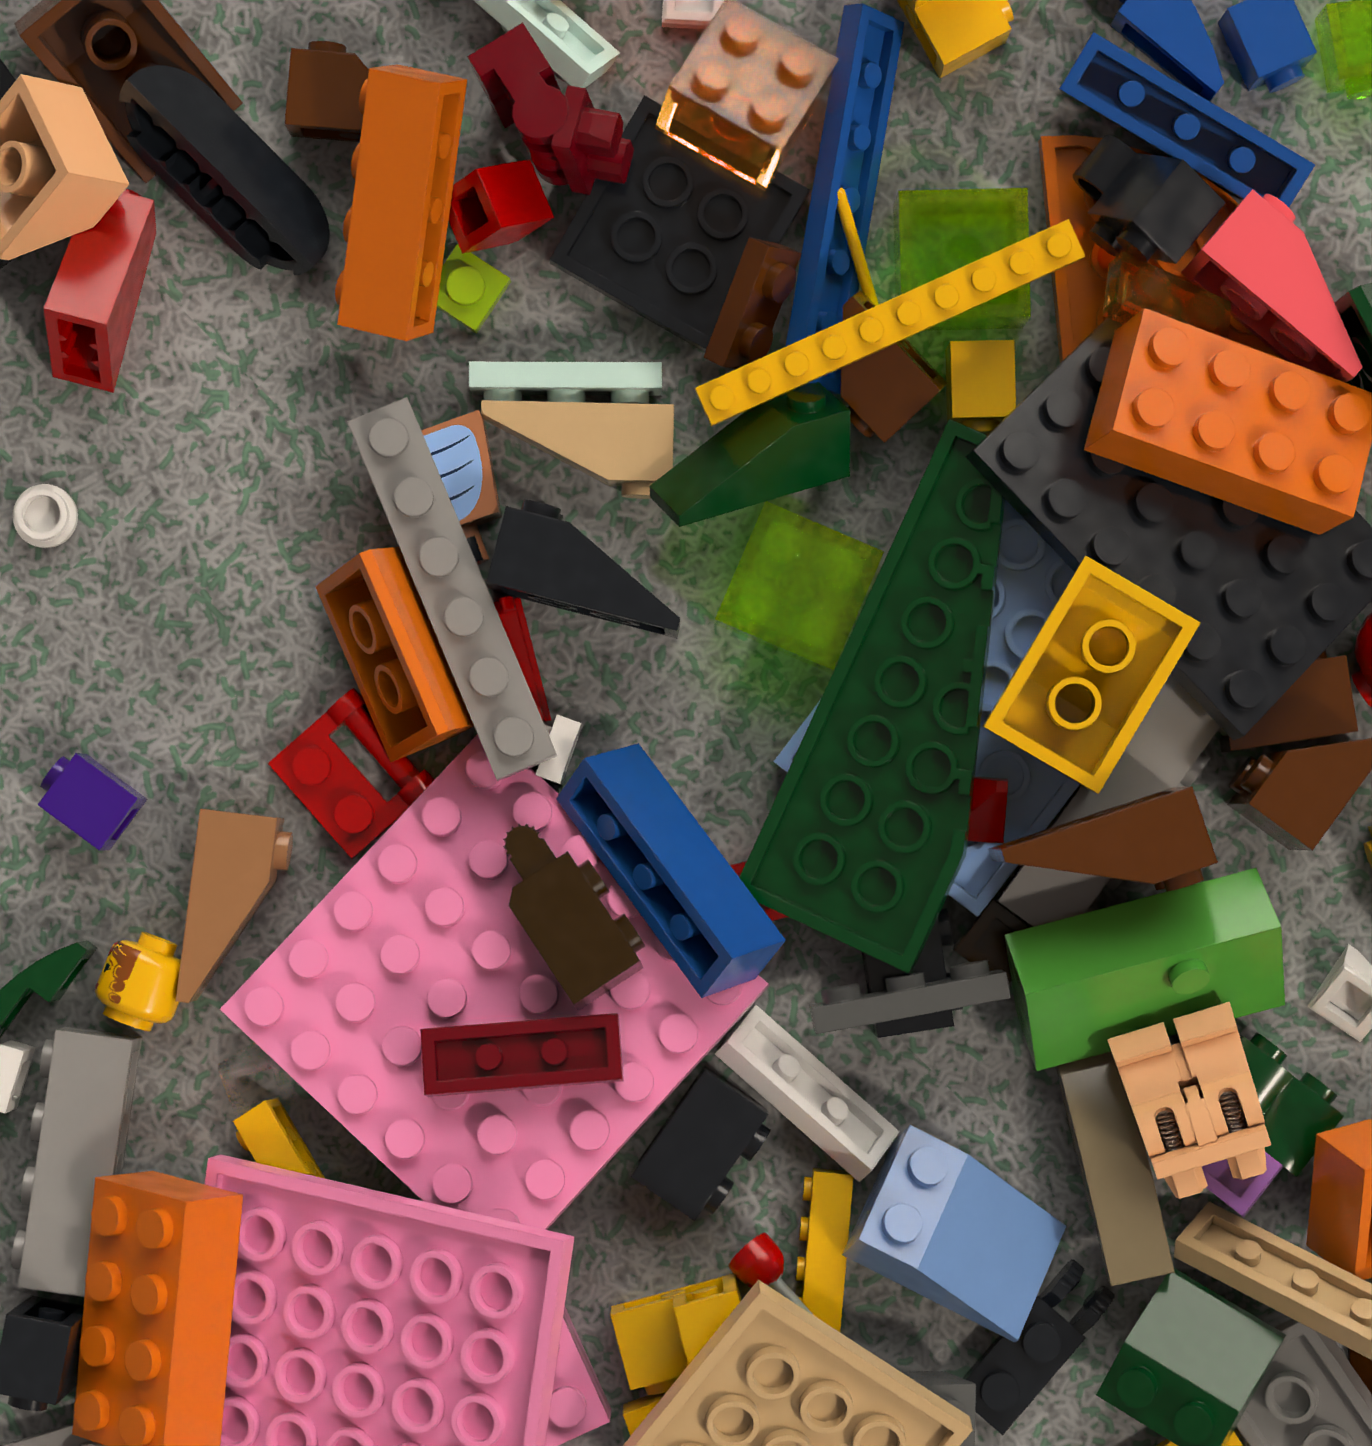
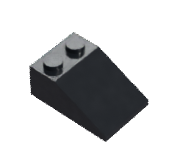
M525 499L523 500L521 510L506 506L486 581L493 592L677 639L680 630V617L570 522L563 521L560 508Z

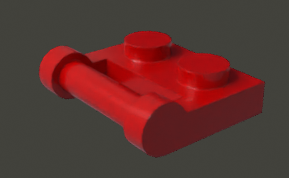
M355 688L339 698L319 719L267 763L351 859L359 855L392 826L435 780L426 769L420 772L407 757L390 762L369 713L363 708L366 705L364 699ZM343 724L401 788L389 801L382 796L330 737Z

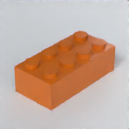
M1144 308L1115 330L1084 450L1321 535L1354 517L1372 443V392Z
M156 1171L95 1177L72 1435L104 1446H220L243 1194Z

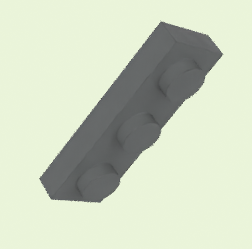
M981 960L950 966L951 978L925 983L923 972L886 978L887 990L861 995L859 984L825 989L821 991L823 1002L809 1004L813 1029L816 1034L1009 999L1011 995L1007 974L1000 969L990 971L988 960Z

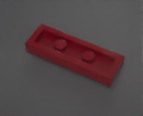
M618 1013L420 1029L424 1095L427 1097L624 1081Z

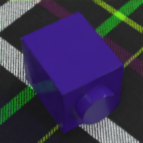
M75 753L71 760L64 756L61 757L46 774L40 787L47 792L38 803V806L96 849L105 851L111 850L148 799L89 755Z

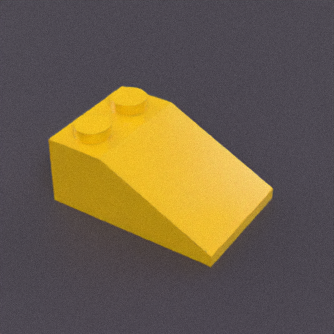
M1085 556L982 727L1092 792L1099 794L1201 622Z

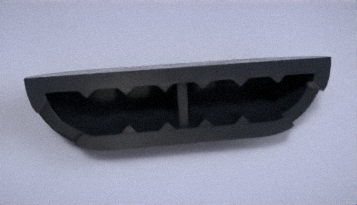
M164 65L144 67L125 81L120 91L119 101L125 102L128 121L132 128V131L126 136L130 145L138 156L243 260L260 270L268 264L279 269L293 270L294 275H300L309 271L322 259L329 245L330 230L327 216L317 196L208 85L186 71Z

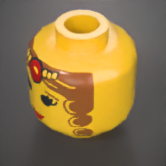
M141 932L138 942L122 940L114 943L95 987L96 997L106 1005L102 1014L120 1023L149 1032L152 1030L154 1023L162 1024L172 1020L179 1005V1002H176L181 960L174 957L178 945L147 932Z

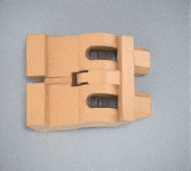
M1230 1002L1174 1018L1173 1021L1180 1043L1174 1045L1170 1043L1164 1022L1107 1039L1157 1180L1164 1178L1174 1196L1178 1199L1201 1193L1208 1186L1202 1166L1227 1159L1232 1177L1241 1180L1264 1174L1267 1170L1265 1147L1271 1146V1141L1265 1126L1264 1116Z

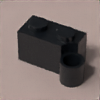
M1105 135L1073 174V179L1077 185L1096 201L1087 212L1095 221L1094 226L1088 232L1091 239L1113 256L1118 257L1121 253L1130 254L1145 263L1149 259H1155L1176 264L1226 203L1183 159L1136 153L1124 142L1111 135Z

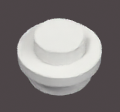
M39 484L28 488L18 497L13 508V523L17 533L27 543L36 547L52 548L61 545L71 537L77 526L78 512L74 500L66 491L54 485Z

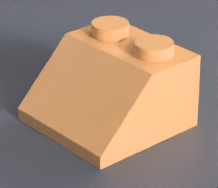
M20 74L0 100V259L8 261L95 227L129 186L120 163L82 87Z

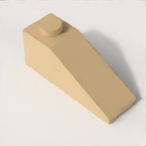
M481 400V414L486 422L608 486H622L621 497L651 499L649 486L673 468L674 404Z

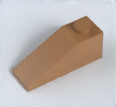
M200 809L176 1002L190 1003L198 1000L275 884L277 871L288 870L292 854L293 833L283 831L284 818Z

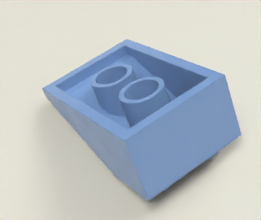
M909 1125L893 1142L842 1255L1016 1342L1024 1328L1066 1225L969 1154Z

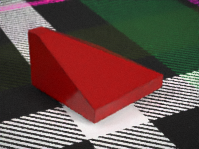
M975 777L968 841L1004 843L1008 779Z

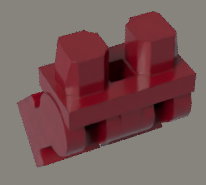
M523 23L467 56L491 107L504 128H507L515 123L535 168L544 181L553 185L569 184L572 192L587 195L591 194L594 179L625 184L633 158L634 147L631 140L622 138L624 122L620 113L595 109L586 88L567 85L564 96L560 91L561 89L550 64Z

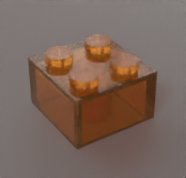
M724 0L669 85L655 129L766 191L820 103L839 58L738 1Z

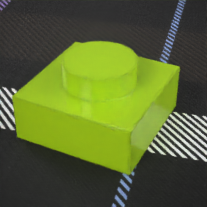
M457 244L442 266L437 308L477 334L511 283V279L473 253L462 254Z

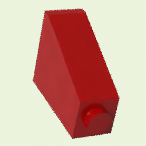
M125 189L95 227L71 236L43 308L52 376L54 378L114 393L156 236L153 199L142 197L132 190Z

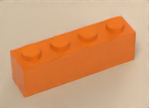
M398 64L369 68L368 78L364 81L359 95V109L363 115L360 143L356 146L351 160V174L355 179L352 206L348 210L343 224V237L345 242H347L344 270L340 273L335 288V299L339 305L337 325L403 341H409L434 332L467 79Z

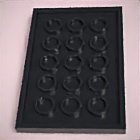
M1142 284L1025 397L966 458L1074 572H1076L1083 558L1088 556L1201 622L1172 670L1171 675L1233 740H1236L1246 735L1372 601V527L1355 510L1353 518L1318 535L1084 450L1115 330L1144 308L1177 320L1156 296Z

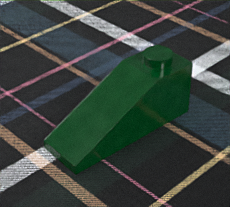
M819 382L807 383L743 412L649 486L650 498L679 527L850 477V409Z

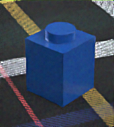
M1245 0L1227 8L1218 21V25L1248 91L1266 84L1269 93H1273L1298 82L1305 77L1302 68L1317 53L1294 0Z

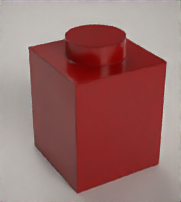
M530 159L477 168L453 184L449 223L462 254L514 243L554 218Z

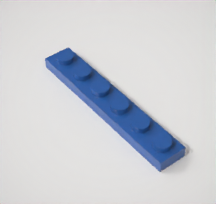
M863 3L844 5L786 346L842 322L843 304L859 291V280L837 210V192L840 188H843L846 192L865 256L905 23ZM841 368L809 383L819 382L832 394H841Z

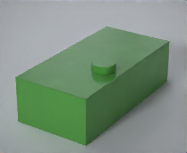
M1257 868L1005 934L1015 1008L1036 1071L1111 1052L1107 1039L1164 1022L1168 1036L1175 1035L1177 1031L1173 1021L1174 1018L1226 1002H1230L1234 1018L1285 1005L1282 928Z

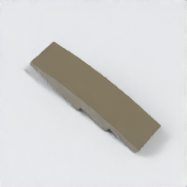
M1112 1052L1056 1066L1074 1151L1078 1156L1090 1216L1095 1222L1108 1283L1110 1286L1175 1273L1145 1144Z

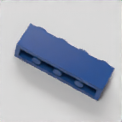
M1094 32L1059 88L1061 91L1174 158L1183 159L1192 169L1242 199L1253 189L1261 197L1265 194L1273 195L1290 207L1315 167V164Z
M640 744L593 755L582 760L556 800L700 997L704 998L756 979L786 939Z

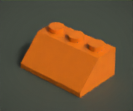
M400 547L369 549L361 552L315 586L390 762L446 741L474 726Z

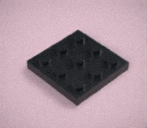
M644 95L622 135L623 139L631 140L634 147L633 158L625 184L596 179L593 183L591 194L586 195L549 260L550 264L706 352L748 238L751 237L781 244L806 201L810 189Z

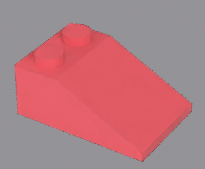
M1252 189L1181 271V274L1284 360L1347 383L1362 369V365L1305 234L1293 223L1296 217L1286 204L1270 194H1265L1261 197Z

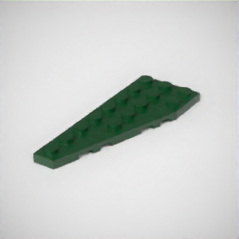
M951 419L947 422L739 877L758 903L906 973L913 972L966 857L1005 498L966 458L987 435Z

